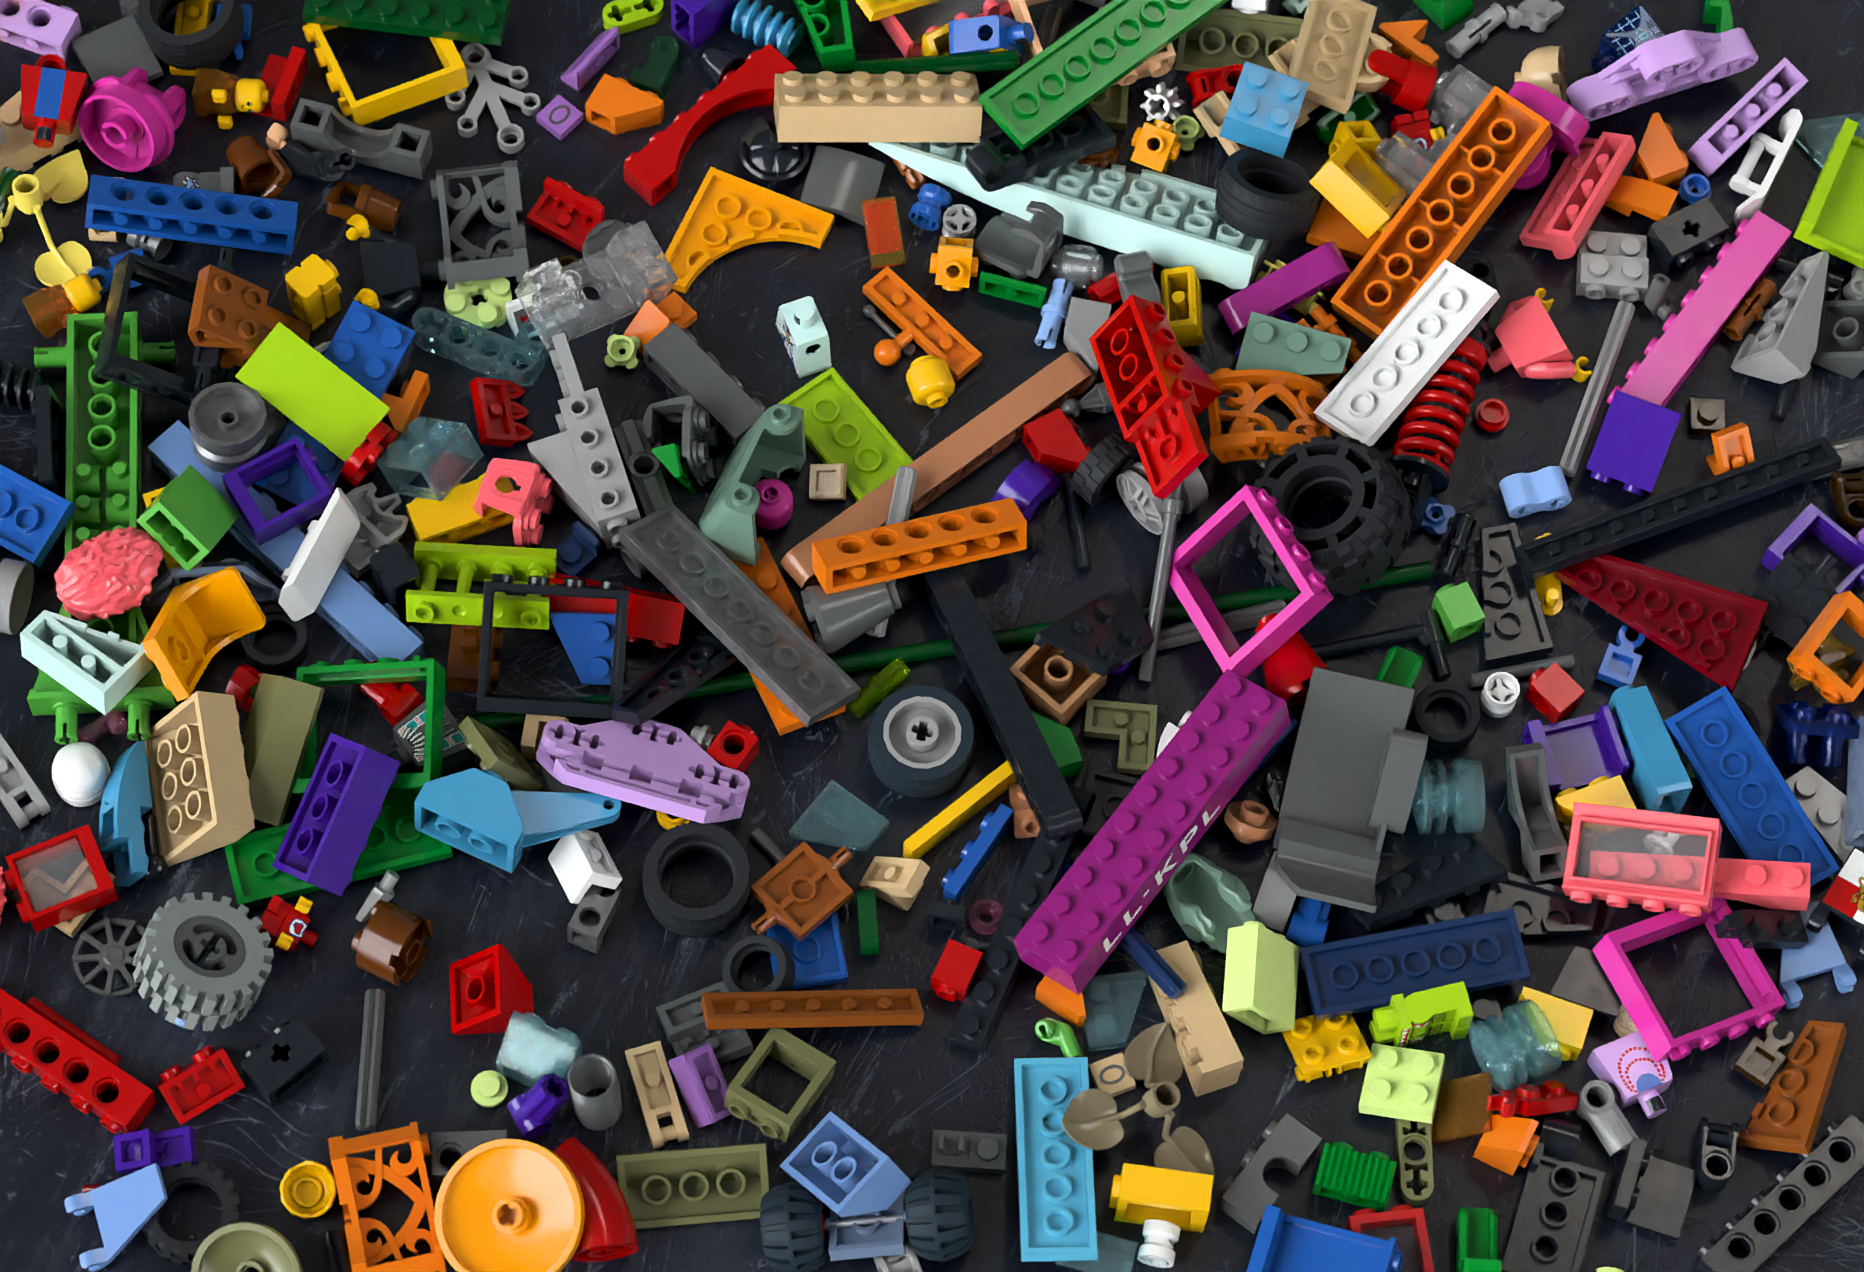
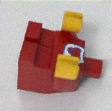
M1427 109L1413 112L1412 114L1395 116L1389 125L1394 151L1403 161L1413 160L1416 170L1429 167L1426 156H1429L1437 148L1439 142L1446 139L1443 126L1431 128Z
M273 895L260 919L263 924L259 933L268 931L271 938L270 944L275 945L279 951L295 950L299 941L313 947L319 934L306 928L311 920L309 910L313 901L301 896L297 904L293 906L283 901L282 898Z

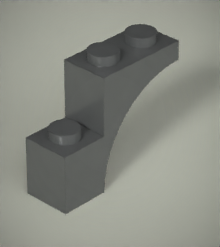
M1541 742L1507 747L1508 811L1520 829L1522 863L1533 882L1564 877L1568 845L1560 830L1551 800L1544 747Z

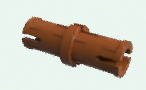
M1760 278L1747 298L1745 297L1740 301L1738 310L1729 322L1724 325L1723 331L1727 337L1734 341H1740L1752 323L1760 320L1764 314L1763 309L1778 291L1777 286L1771 280Z

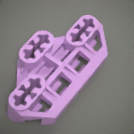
M1735 28L1719 34L1681 30L1641 44L1599 73L1575 81L1567 88L1566 94L1571 102L1570 106L1590 122L1697 85L1742 72L1752 67L1758 61V55L1743 28Z
M650 719L642 725H632L613 720L582 726L562 720L550 721L544 727L535 759L562 784L702 824L741 818L750 787L748 776L741 771L719 765L684 731L675 726Z

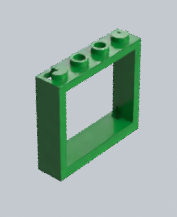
M414 656L412 661L399 662V659L385 657L379 658L378 663H365L362 660L349 659L345 660L343 665H331L328 662L317 661V664L310 665V667H297L296 680L317 687L427 680L424 772L397 774L396 780L389 788L386 797L418 796L425 782L442 778L446 669L435 661L434 658ZM318 713L292 792L299 799H302L316 768Z

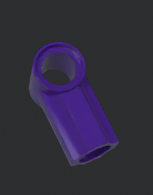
M554 1072L545 1074L530 1091L517 1096L508 1103L507 1108L524 1140L536 1138L553 1126L551 1117L568 1100L567 1095L570 1087L565 1078H560Z

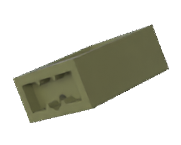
M771 1028L727 1087L723 1106L727 1107L735 1117L746 1119L758 1126L766 1136L778 1138L787 1143L832 1080L837 1061L786 1030ZM767 1056L772 1057L811 1081L788 1114L744 1089Z

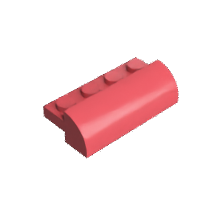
M1603 131L1599 139L1583 138L1578 146L1581 150L1579 155H1567L1521 232L1519 238L1523 246L1552 250L1555 258L1560 260L1569 259L1574 256L1636 150L1632 135Z

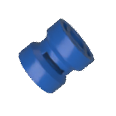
M929 183L923 184L917 195L919 201L912 205L908 217L916 226L928 231H935L940 227L943 220L942 212L949 208L952 197L940 186Z

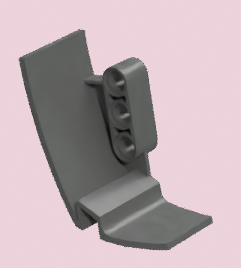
M1313 667L1272 845L1273 848L1277 849L1274 863L1280 877L1298 896L1375 913L1377 907L1375 879L1386 831L1402 835L1405 831L1428 744V735L1405 730L1415 688L1322 667Z

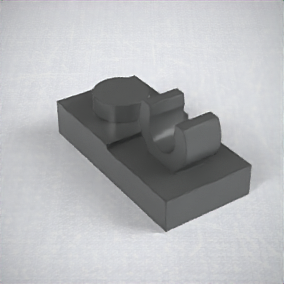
M933 1129L930 1168L942 1167L955 1171L1004 1174L1007 1134Z

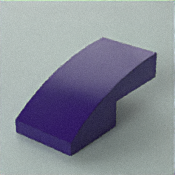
M190 1126L155 1133L150 1129L113 1136L115 1169L117 1173H133L154 1163L159 1164L160 1171L171 1165H174V1168L182 1166L181 1162L192 1161V1164H197L195 1130Z

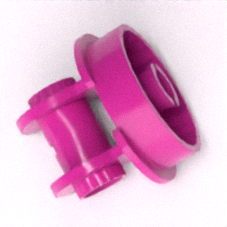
M134 67L121 78L113 75L102 77L90 86L78 112V126L82 138L98 159L116 170L138 172L146 167L155 166L164 161L173 149L174 131L180 126L186 113V92L177 85L169 87L165 92L149 85L148 73L140 67Z
M1516 81L1508 94L1549 121L1552 130L1551 138L1512 188L1513 190L1525 191L1537 187L1546 179L1551 167L1550 156L1554 149L1574 156L1579 155L1581 150L1578 146L1588 132L1590 125L1577 110L1550 92L1527 82Z

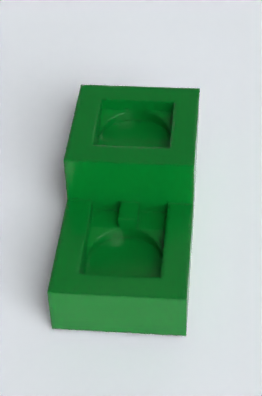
M1705 0L1703 23L1715 24V33L1717 34L1733 29V18L1729 0Z

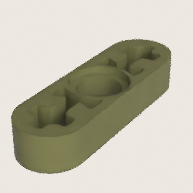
M1395 1118L1399 1195L1405 1203L1412 1206H1420L1429 1200L1434 1189L1431 1124L1417 1122L1415 1126L1416 1133L1409 1134L1411 1129L1410 1120ZM1409 1143H1417L1422 1146L1425 1155L1421 1160H1411L1405 1155L1404 1147ZM1420 1169L1418 1184L1419 1186H1425V1188L1422 1189L1420 1195H1414V1190L1407 1188V1186H1410L1413 1180V1170Z

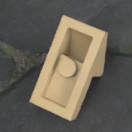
M875 856L858 886L862 889L874 888L876 897L908 911L919 894L924 883L923 880L930 867L921 859Z

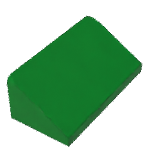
M1355 90L1351 106L1345 115L1327 108L1310 121L1307 126L1329 147L1339 122L1364 120L1371 122L1382 111L1369 92L1364 93Z
M981 271L978 292L1042 309L1046 303L1050 287L989 271Z
M673 443L651 449L654 455L693 495L698 494V483L688 467L687 458H682L681 448Z

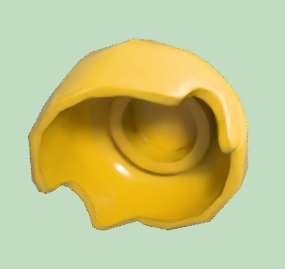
M304 1161L288 1169L279 1187L283 1205L292 1215L304 1219L319 1217L326 1213L332 1207L337 1196L335 1177L327 1166L315 1161Z

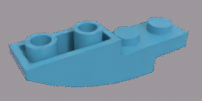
M137 741L119 756L106 781L99 814L100 851L113 852L117 886L130 887L148 873L149 860L145 853L143 836L145 826L141 816L153 808V791L150 788L149 758L146 755L145 741Z

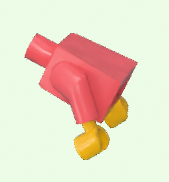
M1538 288L1534 296L1530 295L1510 302L1494 330L1502 346L1492 351L1490 357L1487 358V362L1493 372L1497 373L1513 364L1521 378H1572L1576 382H1585L1593 371H1583L1580 368L1586 366L1589 360L1587 357L1581 356L1574 364L1570 361L1574 358L1548 314L1554 299L1542 300L1546 290Z

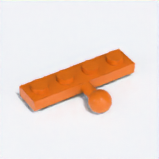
M888 266L863 286L862 293L903 330L894 339H883L876 344L874 357L879 364L883 366L896 364L901 357V350L911 341L917 343L928 355H934L936 358L945 360L952 377L956 381H959L982 361V354Z

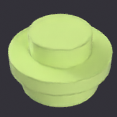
M492 1070L483 1071L473 1079L471 1094L479 1105L495 1107L501 1104L507 1097L508 1084L504 1076L499 1072Z

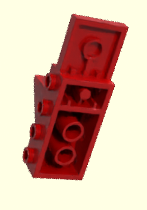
M1132 294L1089 340L1124 439L1136 445L1153 495L1165 499L1209 456L1196 418L1221 394V391L1209 376L1176 343V336L1171 330L1165 308L1156 301L1151 302Z

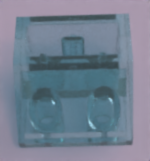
M514 1010L496 1059L497 1071L530 1088L543 1075L553 1072L560 1078H565L568 1082V1073L571 1065L576 1059L583 1056L581 1041L578 1040V1036L566 1028L559 1027L556 1030L545 1025V1021L533 1013L526 1012L523 1015Z

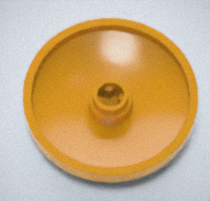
M519 1139L490 1141L477 1146L463 1155L445 1176L435 1204L436 1236L444 1256L457 1272H560L573 1257L583 1234L585 1221L583 1194L572 1170L551 1150L539 1144Z

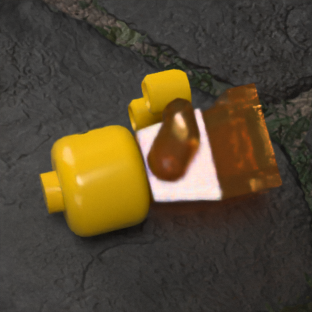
M198 68L192 90L197 116L206 117L207 114L216 113L219 115L217 119L219 128L229 130L232 129L233 119L231 116L234 112L239 110L241 112L260 113L264 110L266 103L270 102L271 96L270 90H266L265 82L261 79L241 78L238 80L237 76L219 69Z
M82 273L67 281L64 286L59 284L39 289L23 298L22 301L35 327L46 339H49L60 329H67V314H79V312H85L99 304L102 299L99 291L103 290L97 278L92 279L87 273Z

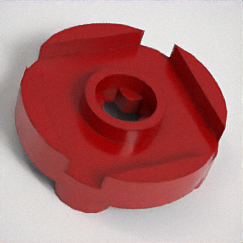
M380 421L367 434L363 444L357 447L340 471V476L356 488L368 472L371 473L383 459L381 453L393 444L399 433L383 421Z

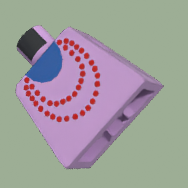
M1638 1031L1592 1050L1587 1063L1599 1080L1608 1083L1612 1087L1614 1100L1619 1107L1626 1108L1639 1102L1648 1119L1657 1117L1667 1110L1659 1093L1666 1091L1673 1081L1668 1060L1665 1059L1656 1063Z

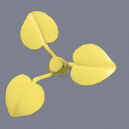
M78 149L48 162L33 175L23 174L16 177L12 182L14 195L8 197L9 204L4 218L2 211L0 213V242L3 240L1 228L9 225L15 206L25 214H36L51 252L43 253L37 258L35 272L43 284L53 288H64L67 281L82 273L88 274L87 270L92 267L91 256L81 244L75 241H68L61 244L58 248L55 247L41 211L43 201H48L51 198L60 204L70 203L82 197L88 189V175Z

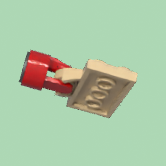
M1309 0L1288 76L1309 83L1305 95L1306 99L1345 115L1351 106L1355 90L1364 93L1380 90L1382 93L1391 96V104L1410 112L1425 110L1435 92L1439 80V72L1436 67L1413 57L1405 60L1392 54L1390 49L1392 44L1384 37L1371 33L1377 7L1361 0Z

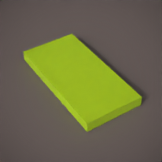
M278 322L235 375L236 379L257 391L263 400L344 463H346L354 450L363 444L367 434L391 410L390 407L280 322Z
M833 367L777 403L804 409L805 442L824 464L844 463L847 466L846 490L856 502L894 476L900 466H908L913 462L911 457Z

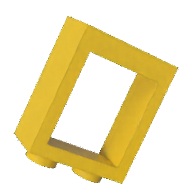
M1350 137L1327 159L1309 181L1367 239L1376 231L1382 234L1401 209L1402 205L1400 203L1408 194Z
M1124 1163L1121 1175L1114 1174L1113 1184L1111 1185L1109 1208H1115L1114 1221L1144 1225L1146 1220H1163L1179 1226L1181 1230L1203 1233L1210 1210L1213 1175Z

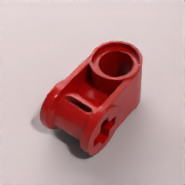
M1232 64L1212 69H1199L1189 73L1185 80L1187 86L1191 88L1193 95L1192 109H1195L1221 90L1224 91L1231 101L1236 88L1231 86V84L1238 83L1244 65Z

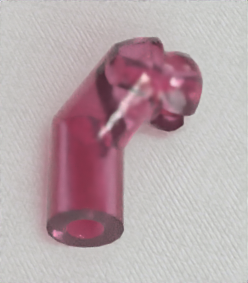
M110 710L106 715L103 714L93 722L78 729L77 736L81 742L92 743L110 732L115 735L121 734L127 728L125 715L119 710Z

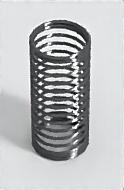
M595 1053L586 1054L576 1059L568 1073V1082L576 1116L579 1122L588 1129L595 1131L606 1130L616 1124L623 1110L616 1069L612 1062L603 1055ZM602 1088L607 1090L599 1096H585V1093L592 1089Z

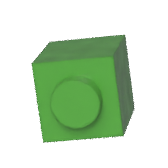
M1468 582L1459 585L1454 583L1447 584L1435 594L1431 609L1436 610L1440 627L1449 644L1481 631L1486 616Z

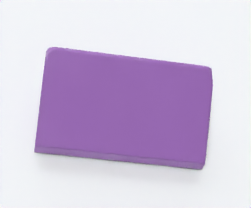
M612 27L602 32L561 75L560 79L576 91H581L620 48L619 29Z
M710 1043L669 1060L670 1068L696 1128L712 1124L731 1115L728 1108L723 1106L728 1085Z

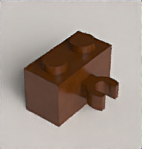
M452 624L446 673L448 691L477 693L481 626ZM492 627L488 694H491L492 681H499L500 660H495V650L502 649L503 628Z

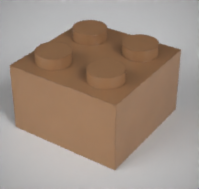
M1046 642L1043 648L1034 644L1010 670L1027 705L1038 714L1065 726L1086 705L1087 699H1092L1106 685L1108 674L1103 677L1088 670L1082 664H1075L1063 658L1065 651Z

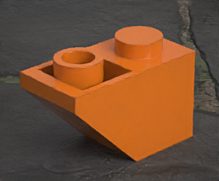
M604 73L585 103L586 121L615 135L662 123L664 119V101L651 91H642L631 86L623 78H614Z
M1659 112L1653 113L1650 118L1632 170L1636 178L1655 182L1669 188L1680 184L1684 179L1689 163L1686 153L1678 148L1673 139L1671 126L1663 121Z
M1492 1114L1473 1157L1513 1176L1518 1165L1523 1168L1526 1167L1540 1137L1535 1135L1534 1132L1539 1122L1528 1118H1503L1500 1115Z

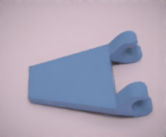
M1819 901L1809 903L1807 911H1799L1809 943L1801 949H1781L1779 990L1786 1003L1784 1005L1786 1009L1799 1007L1800 1001L1803 999L1802 991L1795 982L1797 980L1832 970L1836 987L1841 994L1853 991V985L1857 982L1853 970L1845 961L1828 921L1826 920L1819 933H1814L1806 928L1808 918Z
M154 1163L94 1190L76 1194L65 1199L66 1211L74 1213L75 1216H83L94 1209L104 1247L80 1254L79 1260L83 1269L88 1268L90 1271L96 1272L111 1263L168 1200L159 1164Z

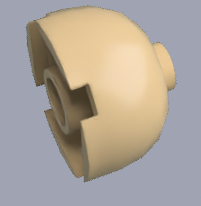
M1544 46L1528 53L1522 62L1521 72H1515V82L1523 81L1533 84L1567 103V83H1564L1566 65L1562 46Z

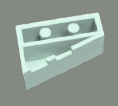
M43 610L20 633L22 657L104 715L153 668V661L149 660L146 656L142 642L139 645L121 639L120 634L111 631L105 634L90 629L86 623L47 610Z

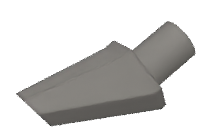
M387 870L380 883L376 882L355 917L358 921L365 922L370 918L372 908L378 900L389 902L394 897V890L392 889L400 878L396 872Z

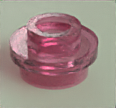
M979 900L970 908L969 923L980 934H994L1004 910L994 900ZM990 914L993 920L985 923L981 921L980 916Z

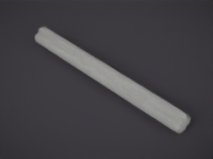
M1625 300L1619 301L1616 306L1559 463L1563 474L1567 477H1574L1577 472L1635 311L1634 304L1628 303Z

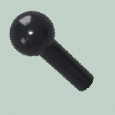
M145 815L141 819L145 826L143 836L145 853L148 856L149 864L148 873L143 878L148 882L156 883L166 877L169 866L159 852L156 816Z

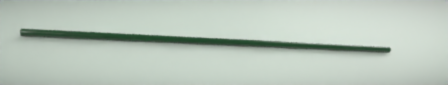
M1427 561L1386 568L1383 571V578L1373 585L1369 582L1359 587V590L1431 579V564ZM1284 585L1215 595L1210 596L1219 612H1226L1277 599H1282L1284 602L1293 601L1299 594L1286 589ZM1180 601L1164 604L1162 622L1189 618ZM1150 606L1140 608L1146 623ZM1057 621L992 631V634L999 648L1034 643L1033 641L1039 631ZM942 639L830 658L845 673L954 656L955 653L949 640ZM749 671L713 676L681 699L755 688L756 686ZM629 690L622 691V697H623ZM610 693L575 699L609 701ZM488 712L470 715L469 717L495 730L524 725L526 714ZM467 716L458 717L459 724H460Z

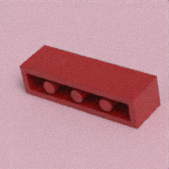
M552 572L547 576L550 577V583L564 584V578L586 579ZM586 579V585L600 586V581ZM621 586V588H628L629 590L626 641L638 642V638L652 640L653 646L664 649H672L673 645H679L683 641L688 609L675 596ZM543 595V597L550 598V612L554 610L615 613L616 599Z

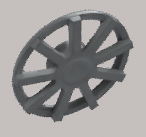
M107 917L80 934V938L74 948L72 961L78 979L87 989L102 996L116 997L129 994L141 986L142 982L135 983L127 971L129 964L133 965L134 958L130 955L137 951L140 942L130 946H126V942L133 930L137 931L142 937L145 929L136 921L123 918L110 919ZM112 926L127 927L120 940L116 942ZM105 928L108 943L102 944L92 935ZM86 941L100 951L98 954L81 955ZM98 961L100 963L84 976L80 966L81 962ZM103 970L108 972L105 990L91 984V981ZM122 973L130 987L112 991L114 975Z

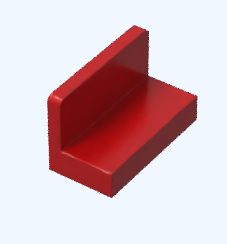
M292 46L288 58L273 54L268 56L260 79L265 82L266 90H270V102L266 103L262 112L252 114L283 122L288 121L308 69L305 49Z

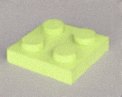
M1372 1043L1370 1051L1372 1058L1368 1060L1359 1101V1113L1432 1124L1445 1065V1054Z

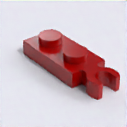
M1546 1080L1543 1085L1536 1086L1520 1084L1516 1089L1502 1090L1501 1094H1490L1486 1110H1500V1116L1503 1118L1513 1117L1514 1114L1530 1117L1576 1110L1579 1095L1565 1089V1084L1553 1080Z

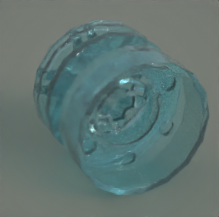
M1479 758L1454 759L1450 775H1446L1441 759L1434 760L1431 774L1429 762L1424 759L1411 806L1419 834H1430L1432 821L1436 833L1444 834L1448 818H1452L1456 833L1482 832L1485 821V783L1483 768Z
M1523 999L1504 1008L1502 1019L1496 1014L1486 1016L1485 1021L1478 1020L1473 1022L1468 1028L1469 1040L1478 1065L1486 1079L1499 1093H1502V1090L1514 1089L1515 1085L1526 1084L1528 1073L1533 1078H1540L1559 1069L1562 1064L1559 1044L1553 1029L1544 1013L1531 999Z

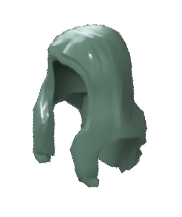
M1190 852L1162 888V892L1175 919L1187 937L1196 943L1204 942L1209 944L1210 949L1213 951L1218 950L1226 954L1228 928L1243 926V923L1247 921H1255V916L1251 911L1253 905L1249 901L1251 897L1244 883L1236 875L1216 866L1202 855Z

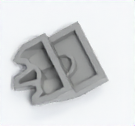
M373 482L354 488L345 494L356 510L360 521V528L342 562L356 579L371 569L369 559L377 548L385 544L391 545L398 542L405 532L409 517L406 515H395L402 502L398 492L383 498H376L374 495L377 488Z

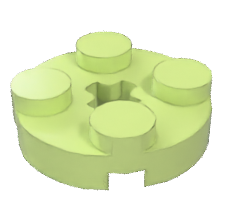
M506 277L455 283V289L448 290V286H446L444 291L445 309L450 316L451 322L457 328L468 333L480 334L485 333L486 329L494 326L498 328L507 321L505 304L512 301L513 298L510 282ZM478 294L484 295L487 302H480L478 306H474L471 297Z

